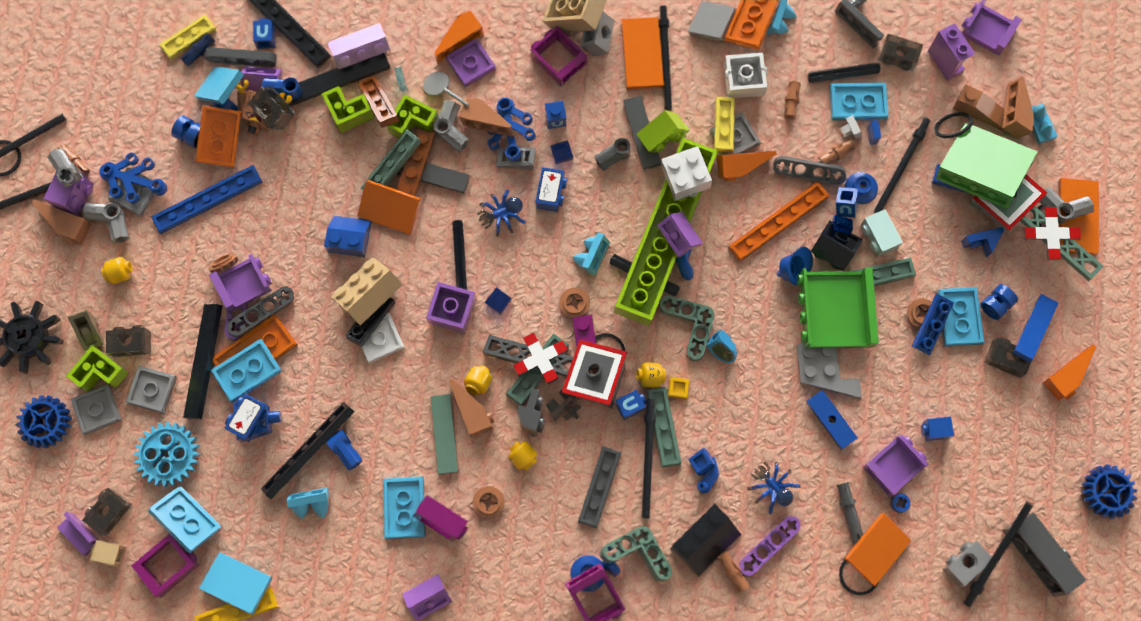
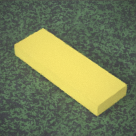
M203 15L159 45L169 59L173 60L191 48L194 43L196 44L207 33L211 35L217 30L208 17Z
M716 97L714 150L718 152L733 153L735 98Z

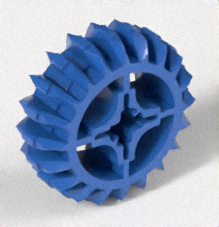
M39 395V399L34 397L32 398V404L25 402L26 409L20 408V411L23 413L16 416L20 420L15 425L20 428L17 432L22 435L21 439L27 441L28 445H34L36 448L41 446L48 448L49 444L56 446V440L59 442L63 441L62 434L68 435L65 429L71 428V425L67 424L68 421L72 420L70 416H67L70 410L65 409L66 404L60 403V399H53L50 395L46 398L43 395ZM45 407H52L50 411L47 410L44 413L38 411ZM42 418L46 419V420H44V421H46V422H45V425H46V426L42 425V424H43V423H42V421H43ZM43 431L49 432V434L42 437L35 436Z
M1106 464L1104 467L1097 466L1096 470H1090V475L1084 477L1087 482H1083L1081 485L1086 490L1081 491V494H1086L1087 498H1084L1083 501H1089L1090 504L1087 508H1095V515L1101 513L1102 518L1107 516L1109 519H1114L1116 516L1120 518L1123 517V513L1128 514L1130 512L1129 508H1134L1135 505L1132 501H1137L1138 498L1133 493H1137L1138 490L1132 487L1136 482H1130L1129 480L1132 475H1124L1125 469L1118 471V466L1110 467L1109 464ZM1109 477L1115 479L1120 485L1113 483ZM1099 480L1100 482L1098 484L1100 488L1099 491L1096 493V485ZM1109 489H1116L1115 491L1111 492L1112 494L1103 495V493L1107 492V490ZM1121 491L1123 493L1122 500L1119 497ZM1099 499H1104L1111 507L1106 506Z

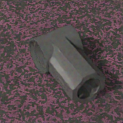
M619 138L613 145L595 155L594 158L599 167L604 171L619 160L626 159L630 155V142L626 138ZM619 146H625L627 147V150L621 152L617 148Z

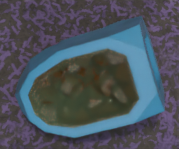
M718 330L713 334L706 345L709 351L717 359L725 363H733L737 358V350L731 337L723 330Z

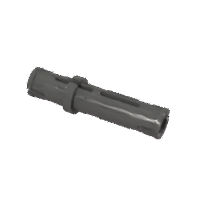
M849 482L836 486L842 502L840 506L844 509L853 544H855L863 536V532L854 504L856 500L852 497Z

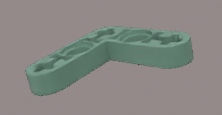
M673 296L663 297L659 306L662 313L694 322L686 354L690 360L699 361L702 359L714 320V311L708 306ZM667 301H670L671 305L675 307L679 303L678 313L675 312L676 308L670 307L669 310L665 309L666 306L663 303L666 304ZM683 306H689L692 308V313L684 315L681 309ZM706 311L711 318L708 317L705 325L701 324L703 316L700 314H704ZM703 329L706 336L699 339L696 337L695 331ZM696 342L704 343V345L699 344L698 352L701 354L693 356V352L690 350H694Z
M645 526L638 527L615 539L600 550L601 559L605 563H613L638 549L652 577L656 581L664 582L672 575L670 564L651 530ZM640 534L645 535L644 539L642 538L638 541L634 539ZM622 540L629 541L631 545L629 550L622 547ZM617 548L618 551L612 554V556L607 555L608 551ZM648 549L656 552L655 559H651L648 556ZM664 569L665 573L660 575L658 571Z

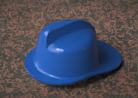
M800 247L792 255L781 259L776 275L782 277L785 281L791 282L793 285H797V275L802 269L806 268V272H810L812 269L813 256L810 249Z

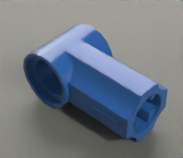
M288 77L284 80L264 79L262 82V94L278 97L280 93L285 92L284 97L291 95L292 100H296L302 94L298 81L293 77ZM290 87H295L294 90L288 91Z
M342 429L326 441L335 455H338L349 471L356 468L363 461Z

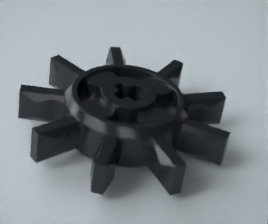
M35 301L29 315H23L19 304L11 302L14 318L8 321V323L0 319V327L3 328L0 346H4L7 350L0 357V366L5 367L14 356L20 358L19 372L23 374H28L29 358L37 356L41 362L50 365L51 361L44 354L43 350L47 343L63 344L64 340L57 336H49L48 332L49 327L61 321L60 317L52 315L46 320L41 321L38 319L44 305L41 302Z

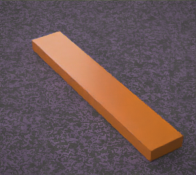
M816 182L733 242L728 248L738 261L741 262L828 199L830 195L819 182Z

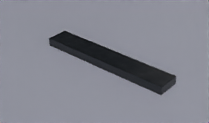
M249 0L267 19L272 20L274 26L317 68L331 57L330 53L276 0Z
M385 52L338 70V68L298 82L302 89V94L298 99L287 103V106L291 107L320 96L322 93L337 86L341 88L391 69ZM290 87L288 91L294 90L295 87Z
M204 304L183 418L202 419L222 312V305Z
M343 402L261 488L263 493L269 499H272L355 411Z

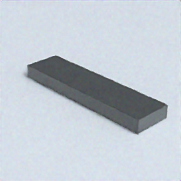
M638 96L623 100L643 170L661 166L659 153L649 152L637 136V133L649 124L642 97Z
M426 163L421 182L464 194L470 175ZM404 165L402 166V168L398 171V173H397L396 175H399V176L402 175V171H403Z
M602 447L578 519L579 523L597 528L621 452Z

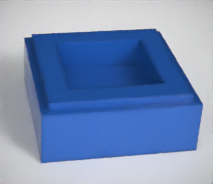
M878 120L871 121L867 127L870 145H876L881 138Z
M702 448L688 459L698 476H702L716 465L706 448Z

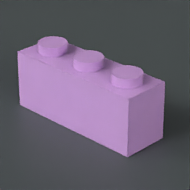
M380 23L328 42L338 70L390 50Z

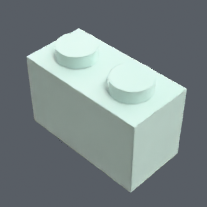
M886 209L866 217L861 223L862 232L865 236H868L870 247L874 253H877L878 257L898 249L903 243Z

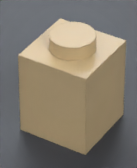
M96 540L90 551L91 560L121 566L126 547Z

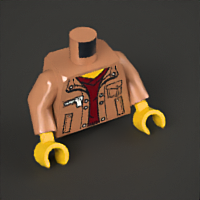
M245 80L244 87H242L239 81L236 86L239 90L237 92V103L243 121L249 125L246 131L248 135L257 137L260 129L271 131L273 127H276L285 120L288 109L287 103L292 101L291 95L287 96L285 101V92L280 93L278 99L252 90L246 92L245 89L248 88L249 82Z

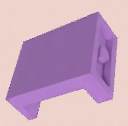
M981 0L980 4L975 3L970 11L973 14L972 17H967L962 24L964 28L962 34L964 37L1000 56L1022 19L1015 16L1012 21L985 6L986 0Z
M952 24L939 31L928 49V52L947 80L961 74L965 70L962 66L963 62L975 54L956 24Z
M252 254L248 255L249 259L220 274L215 271L209 275L229 312L272 291L269 286L272 284L267 273L263 275L261 271L263 265L258 257L254 258Z
M902 434L863 466L864 470L889 497L894 496L900 488L929 465L926 462L927 458L920 451L917 452L912 446L913 442Z

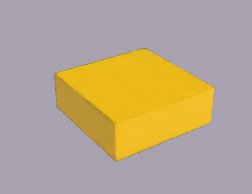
M670 377L668 397L687 400L690 379Z

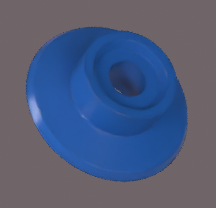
M865 172L853 173L847 178L844 188L858 189V204L871 202L878 193L876 180Z
M591 555L578 558L571 567V579L599 563L604 568L601 563L602 561ZM601 578L581 591H595L603 585L604 581Z

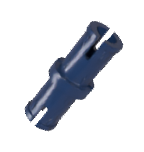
M207 33L196 44L194 43L192 48L180 59L189 67L197 58L204 55L206 48L213 45L215 40Z

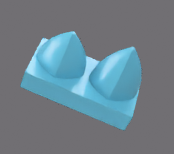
M788 0L780 1L766 33L767 35H771L774 32L784 34L789 31L782 18L793 19L797 16L791 6L787 4Z
M1044 104L1033 106L1034 122L1032 132L1038 145L1056 139L1058 136Z
M598 232L596 237L584 240V244L589 250L588 253H580L573 256L578 266L594 276L610 244L606 236Z
M328 487L290 494L286 500L288 508L291 507L292 511L303 519L307 514L309 504H311L315 513L324 518L328 511L330 493Z

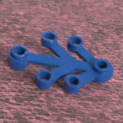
M507 97L501 98L497 102V113L511 124L513 130L524 135L527 141H533L536 137L534 130L518 124L511 118L512 114L520 118L524 125H530L533 122L531 114L515 108L513 100ZM487 131L490 135L495 134L487 142L489 148L497 150L500 147L499 141L504 135ZM507 136L508 147L505 150V155L509 161L516 162L521 158V151L516 146L515 137Z
M128 153L124 160L116 164L107 162L99 170L101 178L108 180L111 187L109 193L115 199H119L123 195L122 189L118 187L116 178L123 181L127 192L126 200L131 204H136L139 201V195L135 192L132 183L150 188L157 196H162L166 193L167 185L161 179L152 181L136 176L147 170L154 169L155 162L151 158L143 159L141 165L126 172L120 171L129 165L134 166L139 162L138 156L134 153Z

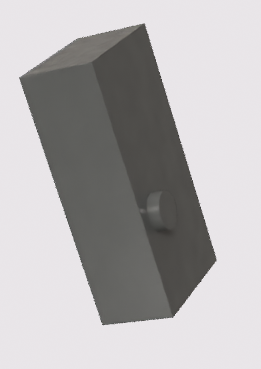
M1034 512L1029 513L1013 538L1012 543L1053 596L1068 595L1087 580L1071 561L1069 552L1060 547ZM1012 523L1003 529L1005 534L1011 527Z

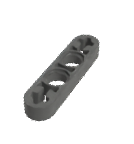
M214 47L206 48L204 57L205 60L213 63L274 67L277 61V55L272 52Z
M778 156L773 162L774 172L779 175L840 185L846 180V171L839 165L787 156ZM781 162H784L785 166H783V168L780 169L779 164ZM790 163H793L792 171H789ZM799 164L806 167L802 173L795 171V167ZM816 168H822L824 170V174L821 176H816L814 174V170ZM837 172H840L842 176H839L838 179H836L835 175L833 174H837Z
M281 287L229 321L227 325L228 333L232 337H240L273 314L290 305L294 300L293 290L289 287ZM282 292H284L285 294L290 293L289 300L283 298L279 301L281 305L278 306V303L274 299V297H276L278 300L282 297ZM272 302L275 308L273 311L268 312L263 308L264 304ZM249 313H256L259 317L256 322L248 321L247 316ZM241 318H244L248 327L246 328L244 324L240 327V332L236 330L232 332V325H240L242 323Z

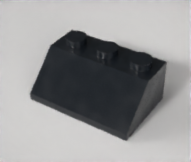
M714 504L670 548L699 577L741 533L730 518Z

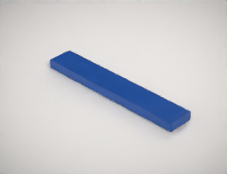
M252 165L151 216L158 232L163 234L263 182L255 166Z

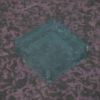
M396 67L394 70L400 91H407L402 67Z

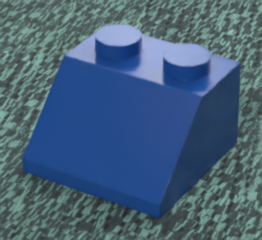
M333 216L326 232L325 249L328 253L366 257L372 221Z

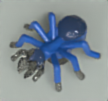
M508 189L503 194L502 203L500 204L496 196L490 194L497 209L488 202H481L479 204L482 207L487 206L493 210V213L482 210L477 215L484 213L480 216L479 222L484 221L481 226H485V229L491 227L494 219L497 218V237L500 236L501 220L506 222L511 234L514 232L509 222L512 217L526 224V221L517 215L523 209L522 201L517 197H510L506 201L509 193Z
M777 461L775 462L772 478H770V466L766 462H763V464L767 467V470L762 465L758 466L760 471L754 469L758 477L751 473L755 480L765 481L766 484H758L747 488L750 491L767 487V490L755 500V504H758L764 497L769 495L771 497L769 514L773 512L775 499L779 505L784 507L793 502L792 492L785 487L800 488V484L782 483L791 473V470H788L776 481L779 471V462Z

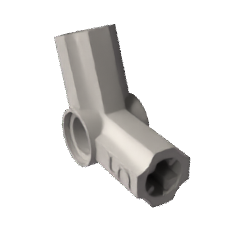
M445 100L439 117L434 122L436 136L447 142L457 152H460L467 147L470 141L453 126L460 105L454 101ZM442 126L448 127L445 131L439 130Z
M62 148L49 152L47 158L57 172V179L66 188L83 178L81 172L70 161Z
M1050 187L1045 190L1047 194L1039 201L1044 207H1057L1058 224H1064L1068 220L1094 212V204L1088 196L1067 203ZM1059 210L1065 211L1067 216H1062Z
M86 203L83 208L85 220L107 222L113 243H122L129 239L125 222L126 214L116 203ZM117 211V214L111 217L112 213Z

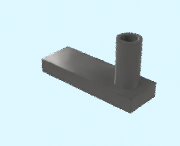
M841 0L835 12L872 48H875L884 34L857 9L867 0Z

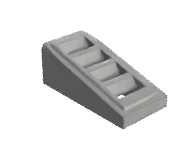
M498 148L496 167L534 170L535 148H519L521 151V162H510L507 157L506 162H502L506 148ZM525 156H529L528 162H525Z

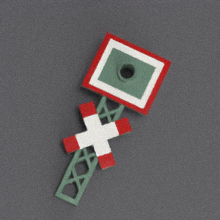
M1027 174L1020 184L1009 209L977 196L971 199L973 201L970 204L972 207L985 211L1007 232L1020 221L1026 226L1023 228L1024 240H1042L1047 247L1048 260H1061L1062 258L1087 281H1090L1104 267L1075 241L1081 239L1080 227H1058L1057 207H1044V213H1042L1035 206L1047 192ZM1031 211L1034 219H1027L1025 215ZM1039 224H1045V227H1039ZM1069 250H1075L1078 253V258H1072ZM1084 263H1090L1096 269L1090 274L1085 269Z

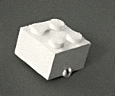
M763 52L725 56L723 66L727 97L765 96L767 90V67L764 66Z
M698 146L662 159L661 167L675 201L687 196L694 197L698 192L711 188L712 179Z

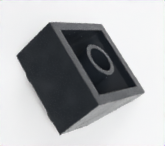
M829 220L810 252L818 259L829 262L835 269L844 271L863 239Z

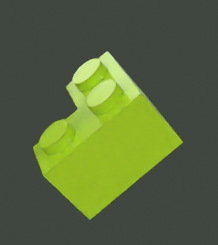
M339 86L322 93L340 133L374 119L364 94L346 102Z
M404 94L395 109L399 121L386 127L388 133L397 138H400L406 129L412 131L414 126L421 130L432 132L434 122L439 116L436 109Z
M664 110L641 129L637 136L649 152L659 153L666 148V144L669 141L681 142L682 137L686 138V134L690 130L677 113Z
M91 346L66 377L80 388L89 392L100 378L117 388L129 372L99 349Z

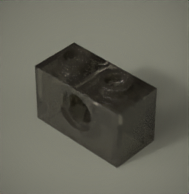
M887 34L878 61L885 65L900 67L904 71L913 72L918 63L923 44ZM896 52L902 53L903 56H899Z
M260 87L248 103L253 108V112L260 116L265 125L271 130L284 129L295 114L293 109L273 87Z
M134 325L131 329L114 327L113 330L106 331V354L112 358L151 354V332L142 325ZM132 337V341L125 345L126 339Z
M996 338L992 341L984 363L1018 378H1022L1027 374L1031 364L1013 354L1016 345L1011 344V341L1006 338ZM1006 352L1012 354L1013 360L1007 358Z
M107 488V490H103L99 494L98 501L94 506H90L86 510L85 517L82 519L83 522L97 533L104 536L111 532L132 505L130 501L111 488ZM108 506L109 512L104 516L103 509Z

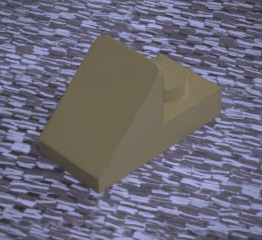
M88 310L68 316V320L84 351H87L91 346L98 347L103 345L104 341L96 327L97 319Z

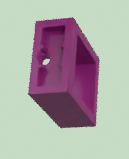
M558 26L553 30L547 31L544 38L534 42L530 49L531 58L560 87L581 70L588 60V56ZM557 40L575 57L559 72H556L540 56Z
M428 495L425 496L412 516L452 542L456 539L460 540L468 530V527H466L468 521Z
M168 534L133 563L131 567L155 597L162 598L200 565L196 561L198 557L194 552L189 554ZM171 543L187 564L161 585L146 563Z
M600 563L565 583L585 621L616 619L626 610ZM602 578L615 603L589 618L576 593Z

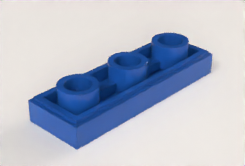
M935 294L911 347L927 355L931 354L954 302L939 294Z
M823 390L806 401L841 450L858 438ZM828 418H833L834 423H830Z

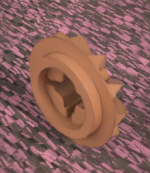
M229 253L223 255L211 263L209 270L211 273L216 271L219 274L230 269L239 259L236 254Z
M570 288L561 295L559 306L564 315L570 318L579 317L587 313L590 307V299L582 289ZM572 296L575 301L580 302L578 303L577 310L574 306L569 305L572 303Z
M921 298L909 305L907 314L909 321L914 327H921L924 318L916 316L920 313V309L922 312L928 311L932 301Z
M483 487L473 497V508L481 517L494 518L504 508V496L495 487ZM491 494V500L497 503V505H490V508L486 511V504L480 502V500H487Z

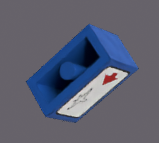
M542 167L535 201L537 209L558 212L559 206H563L564 195L561 194L562 189H566L568 180L565 177V171Z
M245 393L243 397L238 399L236 403L237 408L234 413L227 417L224 428L250 442L270 408Z

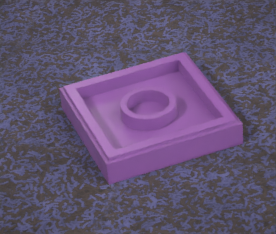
M477 38L445 56L464 87L496 70V66Z

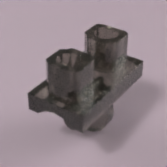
M562 390L559 392V395L565 401L561 405L554 399H551L546 404V408L551 413V418L555 422L566 411L567 413L563 416L566 421L571 416L574 419L579 417L576 412L581 407L578 404H574L580 398L562 394Z

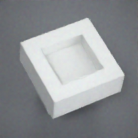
M854 116L846 118L848 124L840 128L844 138L854 135L855 139L861 137L862 133Z

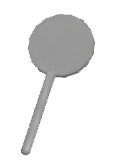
M444 72L431 73L425 79L423 87L428 95L438 96L446 92L466 107L469 106L466 101L447 89L450 81Z

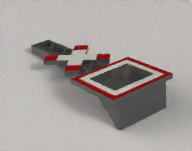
M534 333L523 338L526 344L492 335L488 336L483 354L516 363L513 366L518 376L533 369H538L541 371L547 384L558 380L557 375L567 377L562 394L602 404L610 409L613 408L626 368V351L579 340L574 357L564 355V353L568 352V349L563 340L546 349H542ZM492 342L498 343L502 347L497 351L490 350ZM517 348L520 353L510 356L507 351ZM555 359L557 363L551 365L550 360ZM571 363L569 371L564 370L563 365ZM592 368L599 369L596 374L592 375L589 373Z

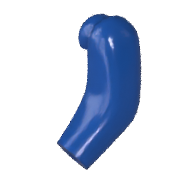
M692 248L683 256H677L676 258L680 274L685 280H691L694 277V271L689 264Z
M712 457L716 465L708 470L697 484V489L702 494L710 492L719 478V469L715 457Z

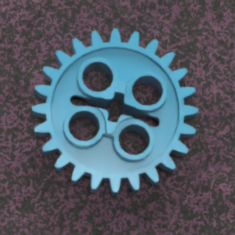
M169 422L166 423L165 427L163 424L158 423V429L151 426V433L144 431L146 438L139 437L142 444L135 445L140 450L134 453L135 456L139 457L134 463L141 465L137 468V471L143 472L141 477H148L147 482L152 483L155 481L157 486H160L162 483L164 487H168L169 481L173 486H176V480L183 483V476L190 478L188 471H195L192 465L199 464L195 457L200 456V453L195 452L200 446L193 444L197 438L191 437L192 432H186V427L184 426L179 428L177 423H174L172 427ZM171 436L172 440L170 444L165 445L164 441L166 437ZM184 449L185 454L183 458L178 459V452ZM156 450V457L150 459V453ZM166 451H168V454L170 455L168 458H166ZM169 464V471L163 473L164 465Z

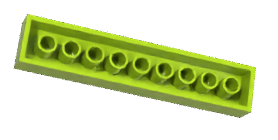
M682 137L676 154L698 146L710 173L718 151ZM665 180L613 313L650 327L677 258L676 253L657 225L670 214L683 212L690 223L702 191L698 192L694 197L687 196L675 201L668 182Z

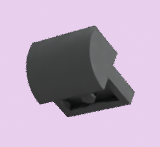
M532 388L527 407L518 406V416L522 428L528 434L537 437L538 432L542 433L545 425V418L542 417L541 412L543 397L540 396V390Z

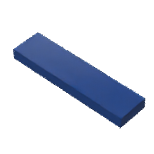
M1043 294L1039 295L1013 350V354L1031 363L1058 306V302Z

